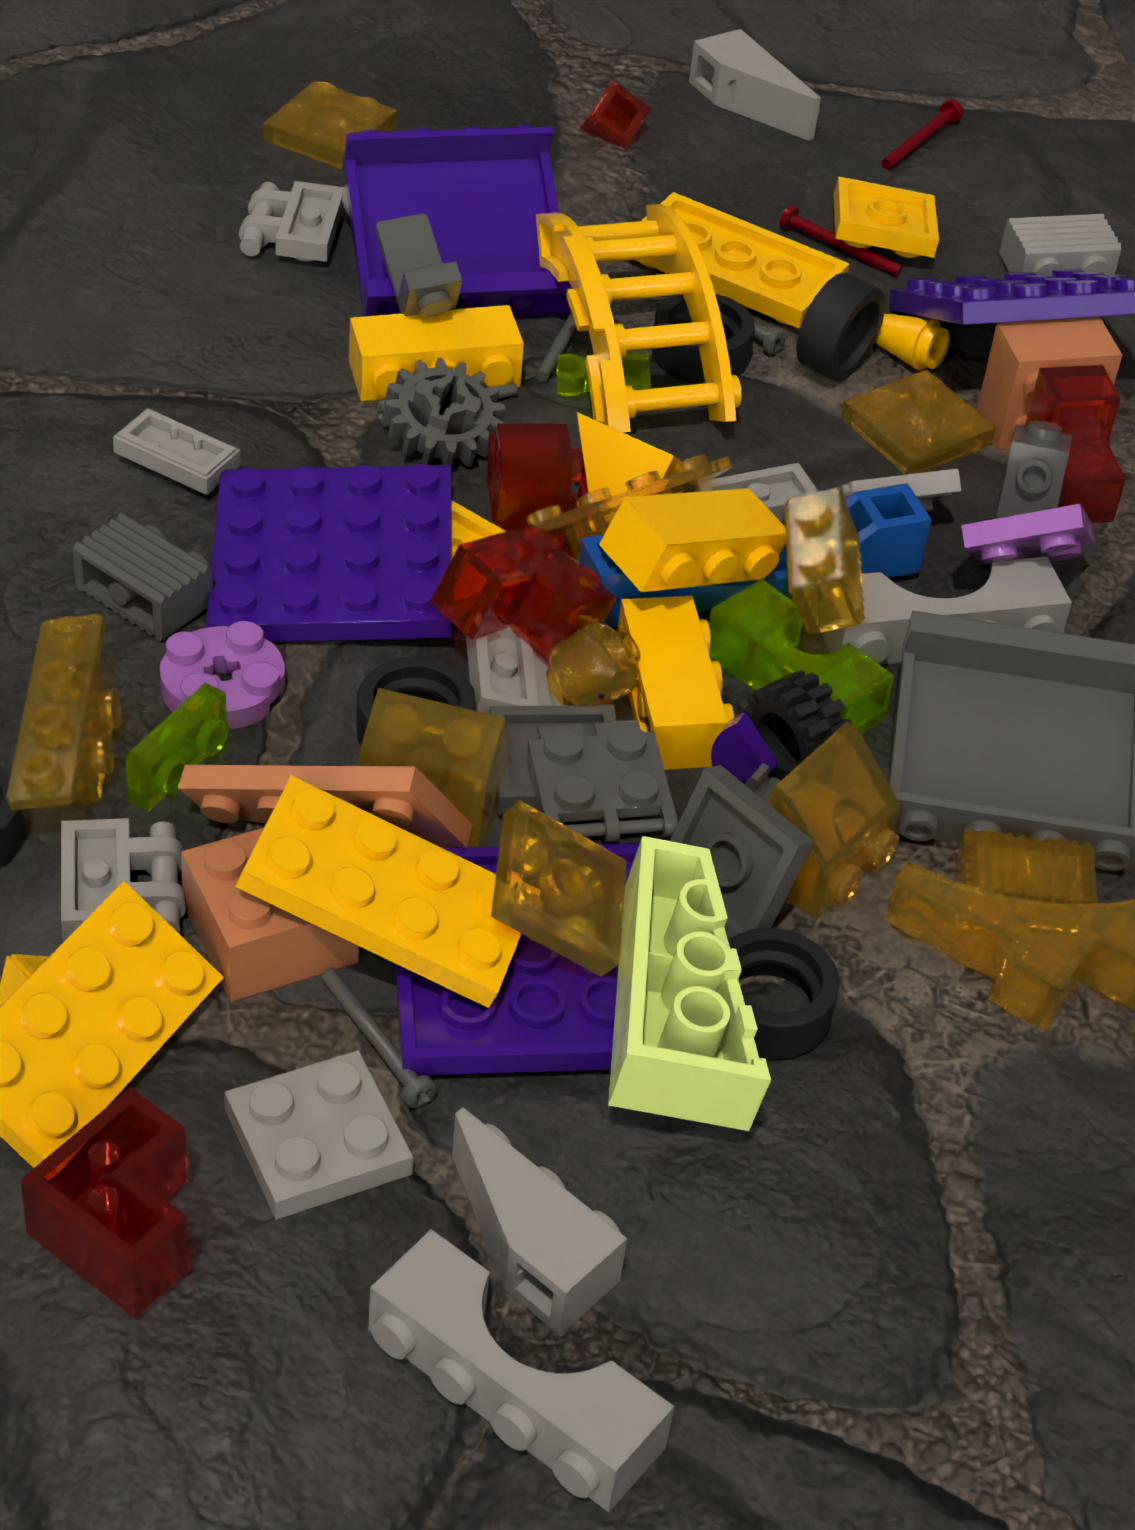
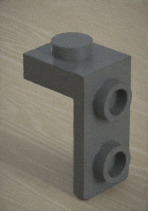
M420 213L379 221L376 224L375 232L400 313H403L404 316L421 314L422 316L432 317L443 314L448 310L456 309L462 277L456 261L442 263L428 216Z
M1030 421L1027 427L1016 425L996 519L1058 507L1072 435L1061 433L1062 428L1060 426L1044 421ZM1047 554L1030 556L1029 558L1045 557Z

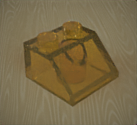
M378 688L360 748L358 766L416 767L473 824L468 847H481L511 738L504 717ZM437 845V846H439V847H452V846Z
M848 722L841 726L771 790L769 805L815 842L786 901L816 920L836 901L841 904L847 902L857 890L862 876L873 865L877 868L883 867L891 858L898 845L899 835L894 833L901 805L859 729Z

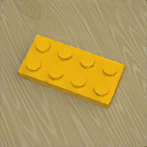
M675 192L660 203L674 210L690 230L706 264L715 294L729 297L743 306L774 318L779 323L800 329L809 306L824 284L836 274L849 272L850 263ZM647 216L641 221H647ZM656 258L635 259L645 267L657 269L667 274L671 273Z
M292 775L235 886L487 1008L490 1007L499 992L537 895L516 883Z
M125 881L113 890L0 1006V1137L41 1176L61 1159L224 978Z

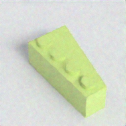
M646 836L641 838L624 888L608 1106L749 1131L771 1082V1077L766 1059L759 1058L754 1037L757 1032V1025L752 1006L745 1005L738 980L742 969L737 950L730 949L725 931L728 917L710 849Z

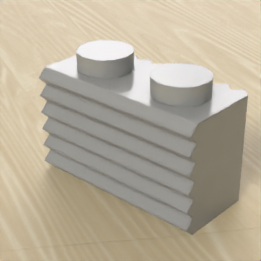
M1104 214L1009 218L1006 221L999 254L1009 273L1035 272V275H1052L1053 270L1083 269V272H1104V275H1115L1121 253V242L1118 243V237L1114 236V231H1111V225H1108V220L1104 219Z

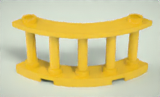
M661 204L646 205L647 221L577 226L570 217L563 213L536 214L540 267L550 270L558 282L569 281L573 289H567V301L572 311L577 331L589 332L594 355L586 357L585 365L590 388L593 419L625 433L631 432L629 419H633L637 412L708 405L709 420L722 422L736 421L735 408L740 406L742 399L740 381L737 375L731 374L720 310L706 264L695 239L681 217L671 208ZM656 258L671 273L610 279L608 274L600 273L597 263ZM683 294L692 319V323L624 329L622 324L614 323L610 306L612 301ZM698 344L705 383L633 390L631 385H625L621 357L626 355V351Z

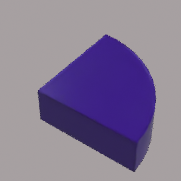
M746 712L735 716L729 721L717 736L712 747V766H723L741 782L748 780L762 763L770 766V772L778 763Z

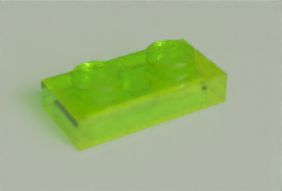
M205 682L125 756L128 802L147 812L151 811L168 793L173 794L179 790L178 787L184 765H199L207 756H214L221 750L229 733V725L226 722L225 692Z

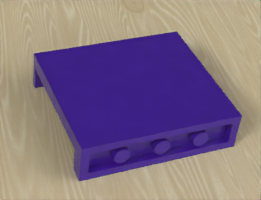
M518 125L513 128L489 129L471 126L459 130L418 128L412 131L399 132L365 130L360 133H346L343 167L363 317L401 314L375 232L376 224L379 221L420 213L428 216L442 263L457 262L462 277V284L456 309L509 305L514 318L567 316L571 313L567 301V289H573L569 281L558 282L550 270L540 267L536 214L559 213L549 153L554 134L553 126L534 127L532 125Z

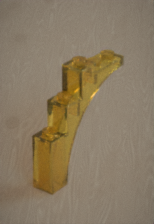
M910 861L896 876L885 921L902 929L910 936L916 937L961 961L967 967L994 979L988 1000L1005 1008L1011 1014L1048 1031L1083 983L1135 1010V899L1115 903L1058 904L1007 897L955 882Z

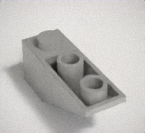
M738 29L694 41L689 83L714 105L808 141L814 139L821 97L744 31Z
M464 1107L455 1113L452 1159L503 1287L558 1335H561L620 1282L627 1238L621 1234L619 1228L609 1216L601 1211H592L567 1191L555 1173L548 1168L537 1167L512 1147L505 1134L496 1126L482 1123Z

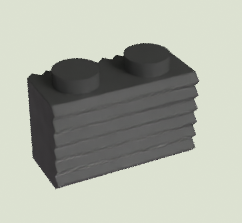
M119 513L116 520L111 518L108 525L102 524L99 531L94 529L90 537L85 535L82 543L77 541L73 547L75 585L80 592L84 590L88 598L93 596L96 602H102L105 608L110 607L114 614L119 612L122 619L128 618L131 625L137 624L140 631L145 629L148 635H154L158 642L164 640L208 608L209 593L213 591L212 568L206 559L195 551L187 553L167 541L162 532L151 524L143 526L127 515Z

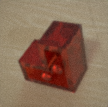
M1103 365L1040 368L1034 391H1030L1027 395V420L1025 426L1027 427L1030 421H1044L1060 426L1062 428L1061 433L1072 435L1058 507L1081 504L1092 523L1114 522L1126 477L1108 442L1121 398Z
M567 423L497 424L496 433H489L485 476L491 523L531 546L543 540L560 551H564L566 527L576 526L577 499L575 492H570L571 482L581 481L582 474L580 447H571Z
M531 524L460 544L430 603L471 640L510 627L512 632L519 638L521 637L538 655L553 666L587 653L617 597L600 584V579L596 573L583 565L577 564L557 546V542L552 535Z
M129 1088L20 1179L26 1233L134 1318L141 1314L189 1270L187 1216L166 1201L167 1198L187 1182L185 1127L133 1088Z

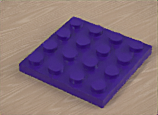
M1083 269L1053 270L1052 275H1035V272L1004 273V278H987V275L956 276V281H938V278L907 279V288L889 289L890 310L962 325L1135 314V278H1126V275H1104V272H1083Z
M417 464L413 466L385 467L361 465L342 468L300 467L297 469L243 468L240 470H224L220 476L212 560L213 591L209 593L206 628L230 626L239 621L253 622L261 627L263 638L270 642L451 638V465Z
M639 844L441 847L537 895L499 992L489 1008L394 963L402 1070L410 1069L415 1071L417 1075L611 1070L624 888Z

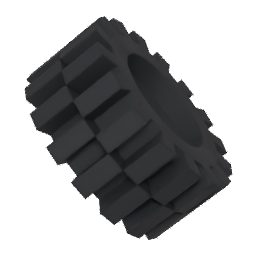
M796 671L755 690L753 694L748 696L746 702L749 706L744 708L743 713L746 712L778 761L772 769L773 777L785 783H788L793 777L799 780L801 791L807 793L848 771L847 767L852 765L855 759L850 751L856 749V739L847 736V732L854 728L851 719H843L839 712L845 709L841 699L833 702L830 698L833 692L832 687L827 682L819 686V676L814 673L806 675L805 671Z

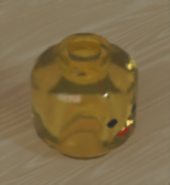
M590 622L559 642L551 650L549 658L550 667L546 670V678L553 694L563 706L589 707L611 705L630 693L638 684L636 663L641 659L640 650L634 639L625 630L619 629L615 631L605 623Z

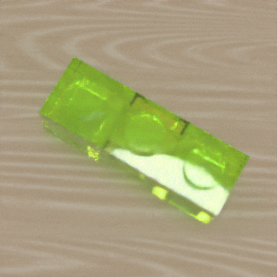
M763 579L758 580L711 608L709 620L711 646L709 656L714 661H719L721 667L728 670L754 691L796 671H805L806 675L814 673L819 676V686L827 682L832 687L833 692L830 698L833 702L841 699L845 709L839 712L843 719H851L854 728L847 732V736L855 739L884 720L894 675L850 643L832 653L824 655H814L798 650L805 610Z

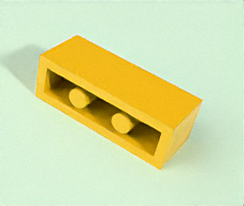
M509 305L452 309L432 317L422 316L421 314L404 316L402 313L350 318L349 364L361 401L385 399L389 383H396L399 370L404 369L413 374L415 362L419 360L425 363L429 369L435 368L437 358H443L447 368L453 370L460 362L466 363L465 374L471 377L476 373L483 372L486 375L483 383L484 388L515 383L517 388H520L524 342Z
M750 488L624 497L599 545L640 592L765 579L777 566L780 559L779 554L792 533Z
M693 596L621 599L616 646L634 719L638 720L640 729L643 732L654 731L664 770L713 767L711 752L714 741L729 721L734 718V712L730 703L723 704L722 670L719 661H711L709 656L711 636L708 621L699 620Z

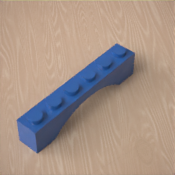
M908 483L854 492L830 511L799 528L791 530L792 534L779 554L780 559L777 566L765 579L640 592L601 548L599 543L604 534L581 538L576 594L596 631L618 627L621 599L693 596L697 612L823 590L825 577L882 572L887 578L920 573L932 519Z

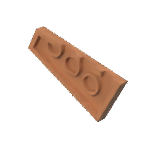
M184 765L178 787L180 791L200 807V813L203 816L222 823H235L238 820L267 823L292 775L436 845L467 848L473 826L416 767Z

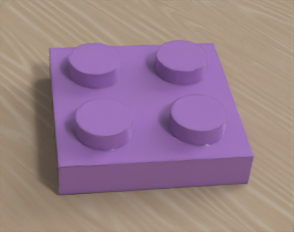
M1081 504L961 525L965 549L980 565L989 564L990 569L993 561L1024 559V557L1047 554L1050 561L1068 560L1083 555L1082 547L1095 545L1092 522Z

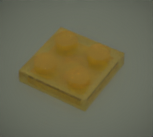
M314 80L263 123V140L344 170L343 159L346 133H360L365 130L392 132L397 127V110L379 104L373 98L360 97L337 89L331 83Z
M927 369L845 400L841 418L905 475L923 473L992 445L996 430L994 425Z
M519 800L503 814L491 917L603 977L619 965L627 861Z

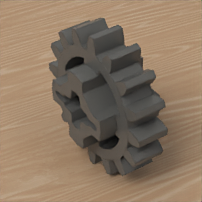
M437 358L435 368L429 369L425 363L419 360L415 362L413 374L401 369L398 371L396 383H389L384 402L382 422L390 424L388 432L390 440L404 439L402 448L404 455H409L416 450L423 453L422 464H429L433 457L440 458L443 465L452 466L453 459L459 458L467 467L473 466L476 453L487 458L491 453L493 443H498L500 440L506 407L505 404L497 402L500 392L498 387L484 388L483 383L486 375L483 372L476 373L472 377L465 374L466 363L460 362L453 370L447 368L443 358Z

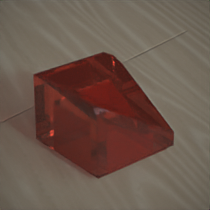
M612 80L601 93L581 123L580 128L589 134L626 148L651 111V108Z

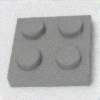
M359 1050L224 1092L225 1111L275 1220L410 1176L413 1173V1155Z

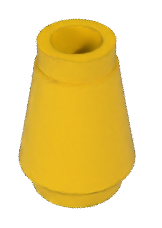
M884 313L883 323L875 344L917 370H923L925 367L935 369L942 363L947 354L950 334L946 328L941 327L940 322L936 319Z

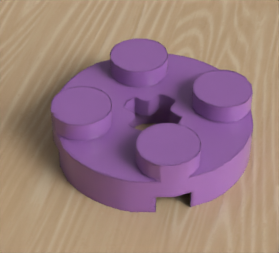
M239 621L230 626H215L192 632H178L168 638L166 653L160 662L161 695L167 707L174 714L182 719L183 711L190 715L200 717L202 727L225 730L249 726L261 721L270 713V704L277 697L281 700L285 691L284 660L277 647L272 642L263 638L261 627L253 622ZM215 674H230L232 679L221 681L218 675Z

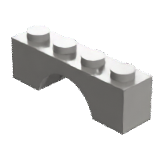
M1045 556L993 561L988 581L983 587L971 594L956 598H932L912 593L892 582L882 572L825 577L816 622L836 669L901 663L903 642L912 610L1064 633L1072 602L1049 558Z
M430 1229L370 1287L368 1330L372 1333L376 1343L388 1355L396 1359L406 1358L427 1374L436 1389L446 1399L459 1405L465 1403L489 1421L498 1437L508 1446L518 1451L526 1449L551 1468L559 1483L571 1494L580 1498L589 1497L607 1512H610L666 1449L675 1406L612 1360L582 1372L550 1373L528 1367L509 1356L495 1342L484 1321L490 1271Z

